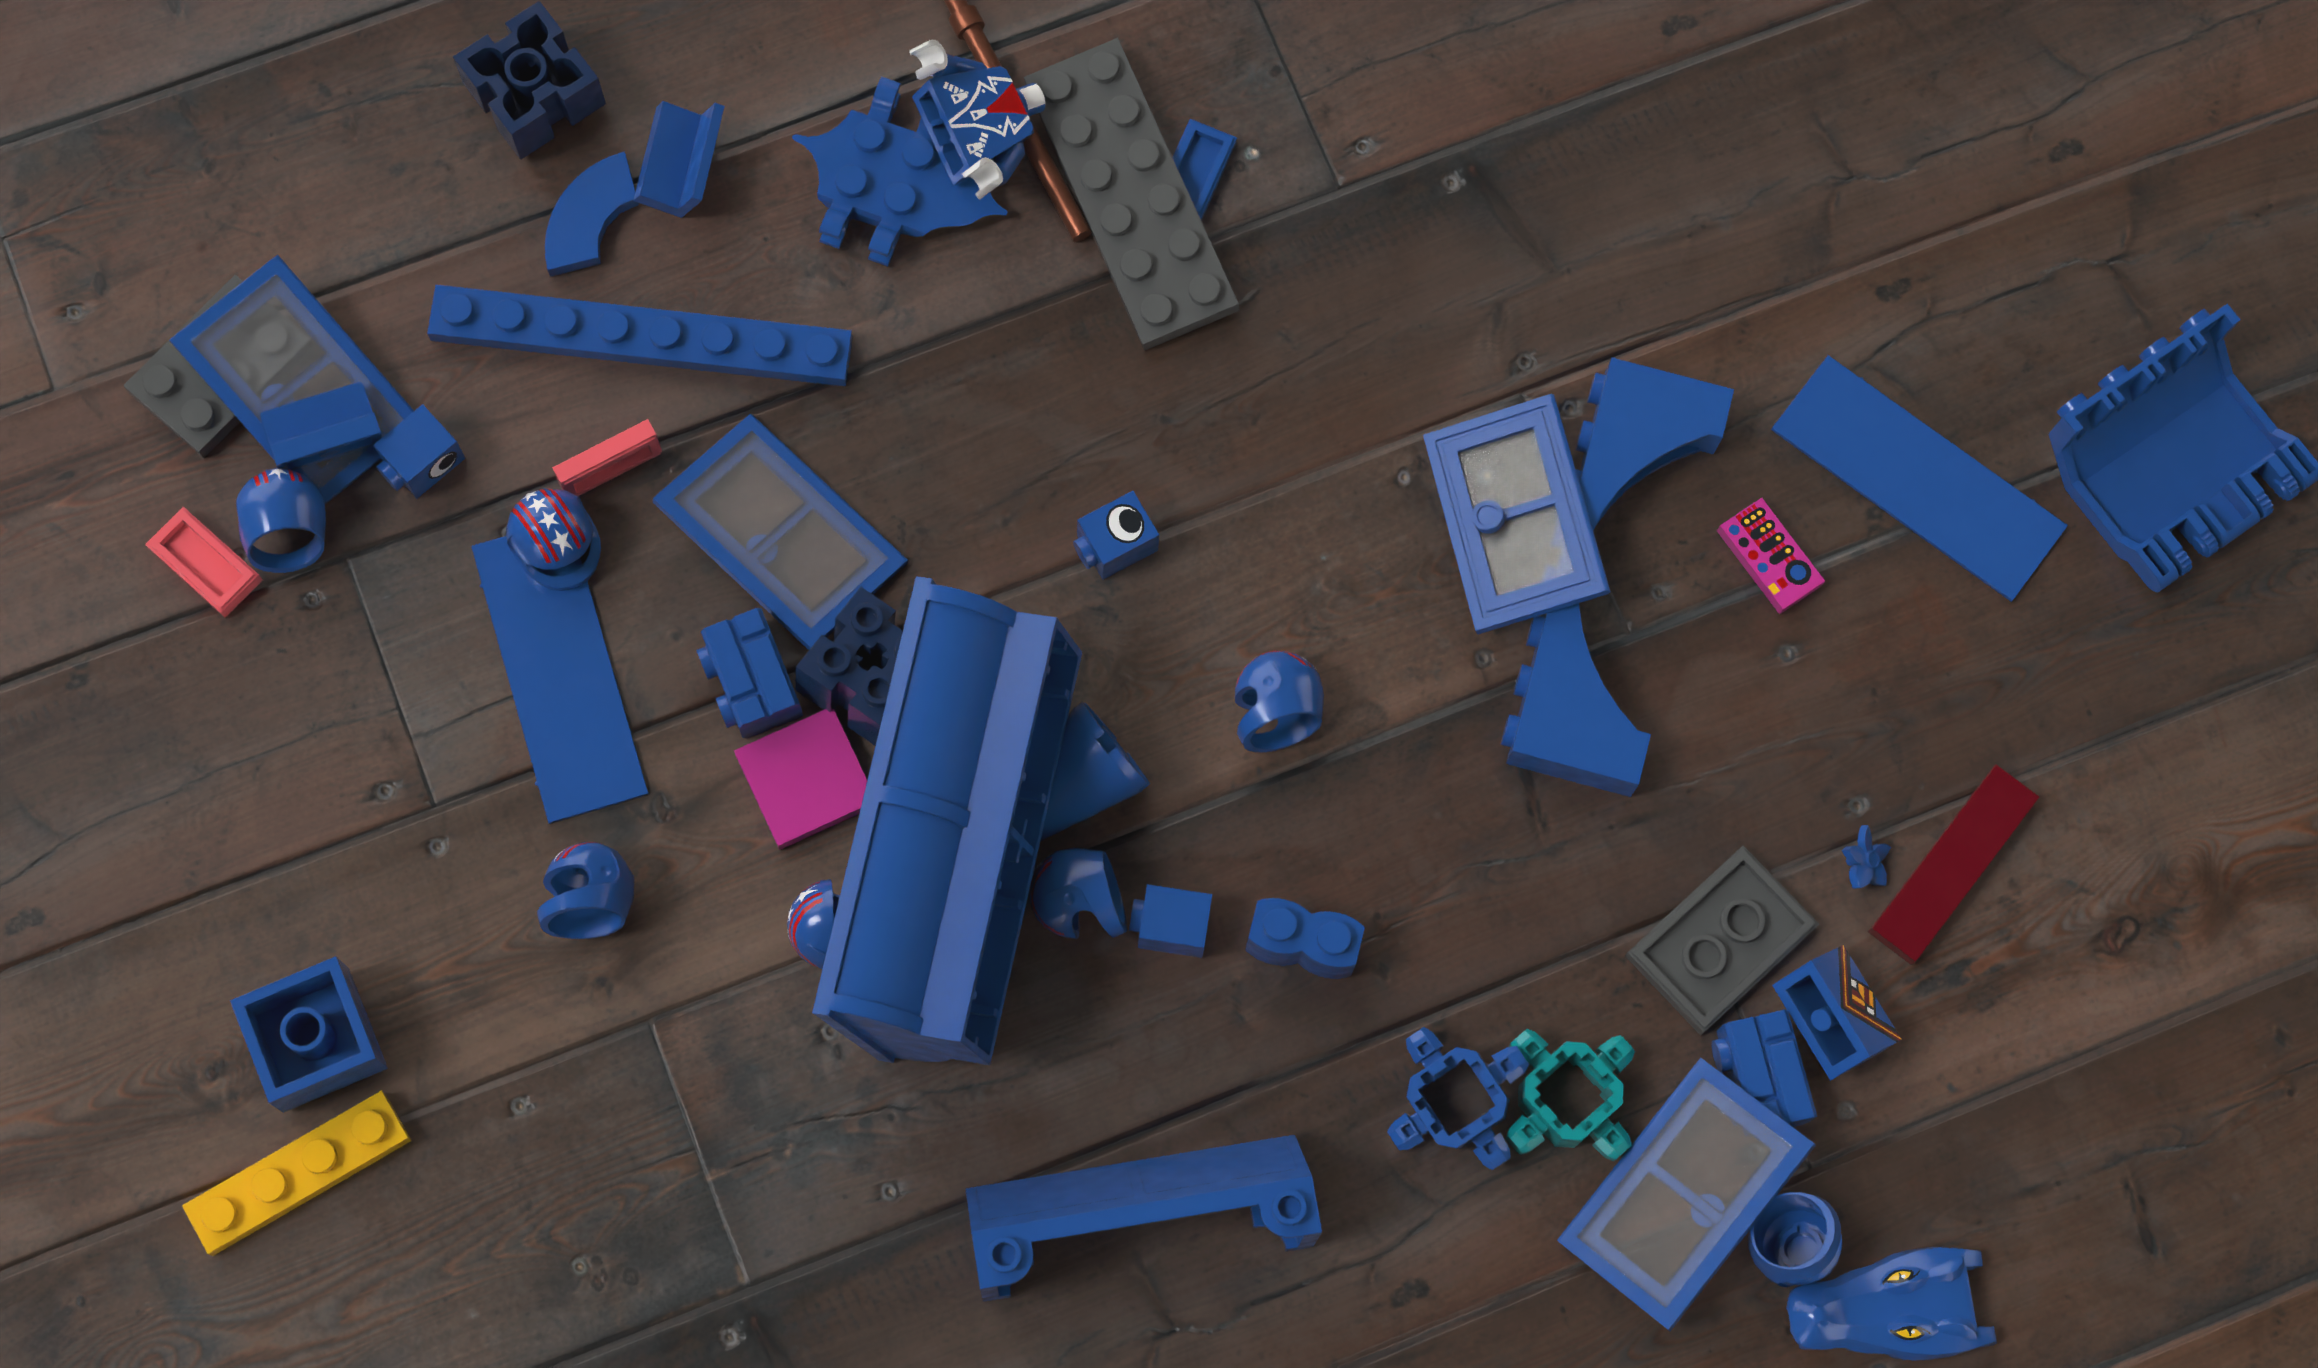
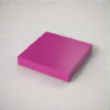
M826 709L734 750L739 765L779 850L860 814L867 778L834 709L831 712Z

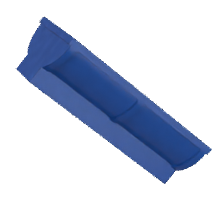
M916 576L812 1013L879 1061L894 1063L895 1058L924 1062H944L949 1059L990 1065L1082 651L1057 617L1016 612L992 599L964 590L937 585L932 578Z

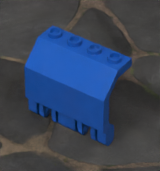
M2228 303L2211 315L2206 309L2196 313L2181 325L2179 329L2183 334L2169 343L2165 337L2155 341L2138 356L2142 362L2130 371L2124 365H2121L2110 372L2098 383L2102 390L2089 399L2083 393L2072 398L2056 412L2061 419L2048 434L2066 492L2115 554L2127 561L2146 586L2157 593L2176 581L2179 576L2189 572L2193 567L2187 552L2183 550V547L2171 531L2178 528L2190 545L2194 547V550L2198 554L2200 553L2202 557L2205 556L2207 558L2216 553L2219 548H2223L2256 525L2260 519H2264L2273 513L2274 505L2271 503L2272 500L2269 499L2264 489L2252 476L2254 473L2258 472L2270 488L2286 501L2293 499L2300 491L2306 490L2318 481L2317 460L2298 437L2276 427L2233 374L2224 338L2241 319Z

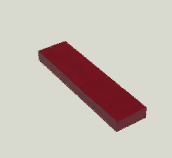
M1995 764L1868 930V933L1910 965L1914 964L2039 799V796Z

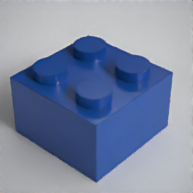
M336 956L230 1000L268 1102L283 1113L388 1069L350 969Z

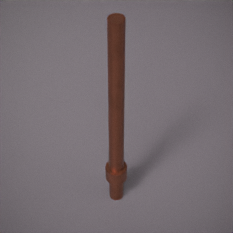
M943 0L951 14L949 22L958 39L966 41L975 60L982 62L987 68L1002 67L983 32L985 23L976 6L969 5L967 0ZM1031 121L1034 133L1023 142L1025 153L1073 242L1082 241L1092 232Z

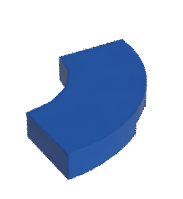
M625 151L609 156L587 168L569 184L557 201L548 222L545 238V259L550 277L601 264L600 244L607 227L620 213L639 205L638 202L633 201L636 191Z

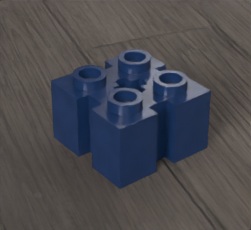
M540 1L505 22L509 35L497 43H494L487 34L453 56L463 84L485 113L491 111L498 131L520 160L554 139L555 136L551 126L565 117L573 126L606 105L599 78L575 47L571 50L568 49L562 29Z
M860 587L835 618L834 641L832 642L824 635H821L796 666L795 690L823 710L826 709L831 712L837 705L843 707L848 711L847 727L876 746L903 631L895 626L896 610L863 587ZM872 665L868 671L862 669V667Z

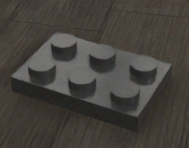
M234 275L178 332L243 281L237 275ZM266 303L213 345L260 400L267 387L278 384L315 347L307 335L269 303ZM167 341L123 385L132 397L203 458L240 423L170 341Z

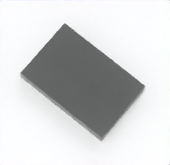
M1742 846L1628 951L1625 957L1701 1036L1811 933L1819 923Z

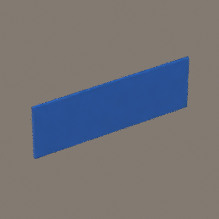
M1827 355L1771 428L1774 433L2011 602L2068 526L2037 504L2034 499L2027 497L1864 381L1863 377H1858L1829 355Z
M506 536L472 545L473 555L481 580L480 587L484 590L537 780L535 785L539 787L548 823H555L649 795L588 581L574 589L551 590L540 585L524 571L511 552ZM580 557L575 562L558 569L545 570L534 568L546 575L564 576L576 571L583 564Z

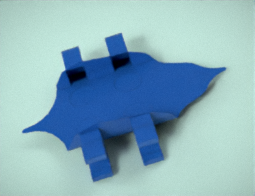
M881 76L868 115L851 110L837 127L827 133L809 137L795 134L792 136V139L804 145L812 153L819 172L817 196L829 208L819 229V232L822 233L820 243L840 249L851 219L877 226L868 250L871 251L868 260L888 267L901 234L921 237L939 227L965 226L984 216L1007 215L1008 212L993 199L990 192L983 198L978 199L975 193L979 191V187L971 177L953 186L922 117L916 132L890 123L901 97V94L898 93L901 83Z

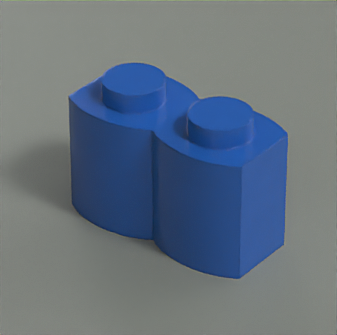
M1266 898L1257 901L1245 950L1254 958L1268 964L1286 966L1298 963L1314 975L1329 979H1342L1352 975L1365 927L1354 918L1345 914L1330 911L1311 914L1295 902L1280 898Z

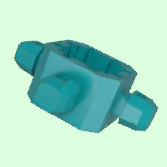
M1524 1030L1510 1043L1509 1047L1517 1046L1532 1070L1518 1088V1106L1528 1118L1522 1115L1508 1129L1505 1137L1507 1142L1521 1155L1529 1153L1545 1140L1543 1134L1555 1147L1575 1148L1590 1135L1595 1140L1592 1146L1606 1159L1615 1161L1632 1146L1630 1136L1619 1121L1614 1125L1608 1117L1623 1104L1624 1084L1615 1074L1618 1075L1632 1061L1635 1054L1633 1047L1619 1035L1611 1037L1595 1050L1596 1053L1586 1043L1566 1041L1554 1053L1550 1054L1545 1049L1549 1044L1535 1031ZM1567 1061L1573 1067L1578 1065L1581 1068L1583 1074L1591 1083L1602 1092L1600 1097L1605 1101L1573 1130L1567 1123L1563 1125L1557 1119L1558 1117L1539 1099L1541 1094L1536 1090L1542 1082Z

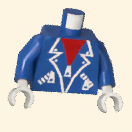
M932 39L909 50L910 55L916 56L922 64V68L915 72L917 79L922 80L929 76L934 77L929 79L912 98L953 186L971 177L979 187V191L975 195L978 199H981L996 187L1007 183L1025 155L1023 142L1034 133L1029 117L1045 110V97L1036 83L1033 82L1015 88L1008 71L1004 67L987 68L982 62L947 54L943 46L938 41Z

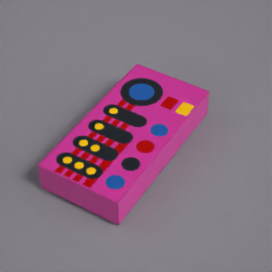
M1760 498L1721 524L1717 529L1719 535L1779 615L1824 584L1825 580L1763 498Z

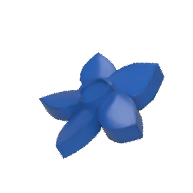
M1861 825L1858 833V846H1846L1842 850L1846 857L1847 865L1852 866L1849 870L1852 888H1862L1868 884L1886 886L1887 873L1880 862L1887 856L1891 847L1885 843L1872 845L1869 825Z

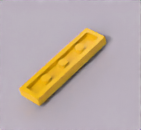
M381 1090L183 1204L182 1207L207 1254L214 1256L412 1140L386 1093Z

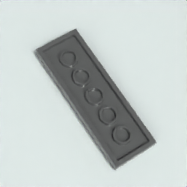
M1113 39L1025 76V85L1034 82L1043 92L1046 103L1045 110L1038 114L1144 351L1240 311L1237 298L1119 39Z

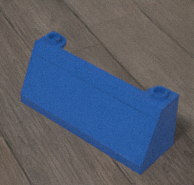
M1295 1135L966 1188L971 1234L983 1302L1011 1297V1284L1024 1278L1029 1272L1031 1265H1034L1033 1242L1250 1207L1253 1229L1264 1227L1279 1236L1284 1243L1285 1252L1313 1247L1322 1233L1312 1174Z

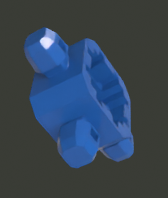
M1425 1027L1406 1039L1407 1050L1415 1064L1422 1063L1424 1069L1410 1077L1406 1096L1416 1113L1411 1116L1404 1113L1391 1124L1387 1131L1399 1151L1410 1150L1425 1141L1423 1136L1429 1132L1438 1145L1455 1149H1462L1473 1141L1477 1147L1473 1152L1482 1164L1491 1170L1496 1169L1511 1159L1510 1148L1502 1133L1500 1132L1496 1135L1492 1128L1506 1119L1510 1099L1500 1085L1507 1080L1512 1084L1524 1075L1530 1066L1518 1047H1507L1492 1055L1494 1061L1486 1065L1480 1054L1474 1050L1456 1047L1443 1055L1440 1051L1444 1047L1432 1031ZM1467 1062L1495 1106L1460 1131L1450 1135L1422 1091L1457 1066Z

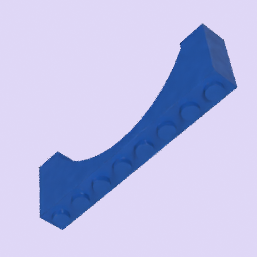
M1611 357L1605 374L1595 372L1587 403L1596 405L1592 422L1583 420L1575 448L1576 451L1584 453L1580 470L1576 469L1593 531L1609 508L1631 487L1649 474L1678 459L1700 451L1714 454L1723 438L1734 389ZM1559 518L1551 542V547L1560 549L1556 567L1546 566L1542 582L1574 572ZM1579 603L1543 614V617H1533L1526 641L1527 646L1535 648L1531 666L1521 664L1513 694L1523 697L1518 716L1508 715L1501 740V745L1510 747L1506 764L1631 797L1640 782L1651 734L1636 729L1617 706L1604 686L1591 659L1584 637Z

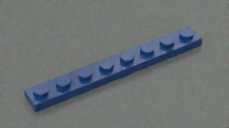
M435 285L427 331L430 340L437 342L846 386L853 339L852 330Z

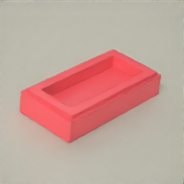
M646 419L552 468L562 490L580 496L660 455L662 449L652 425Z
M182 507L145 544L152 553L224 618L263 581L255 570L185 507Z

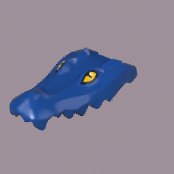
M1942 1247L1906 1250L1891 1254L1872 1265L1844 1273L1833 1280L1797 1286L1790 1290L1786 1306L1790 1320V1332L1799 1345V1349L1802 1350L1846 1348L1848 1351L1865 1354H1886L1891 1358L1911 1361L1952 1357L1977 1348L1994 1346L1997 1343L1994 1326L1977 1327L1967 1270L1983 1267L1981 1250Z

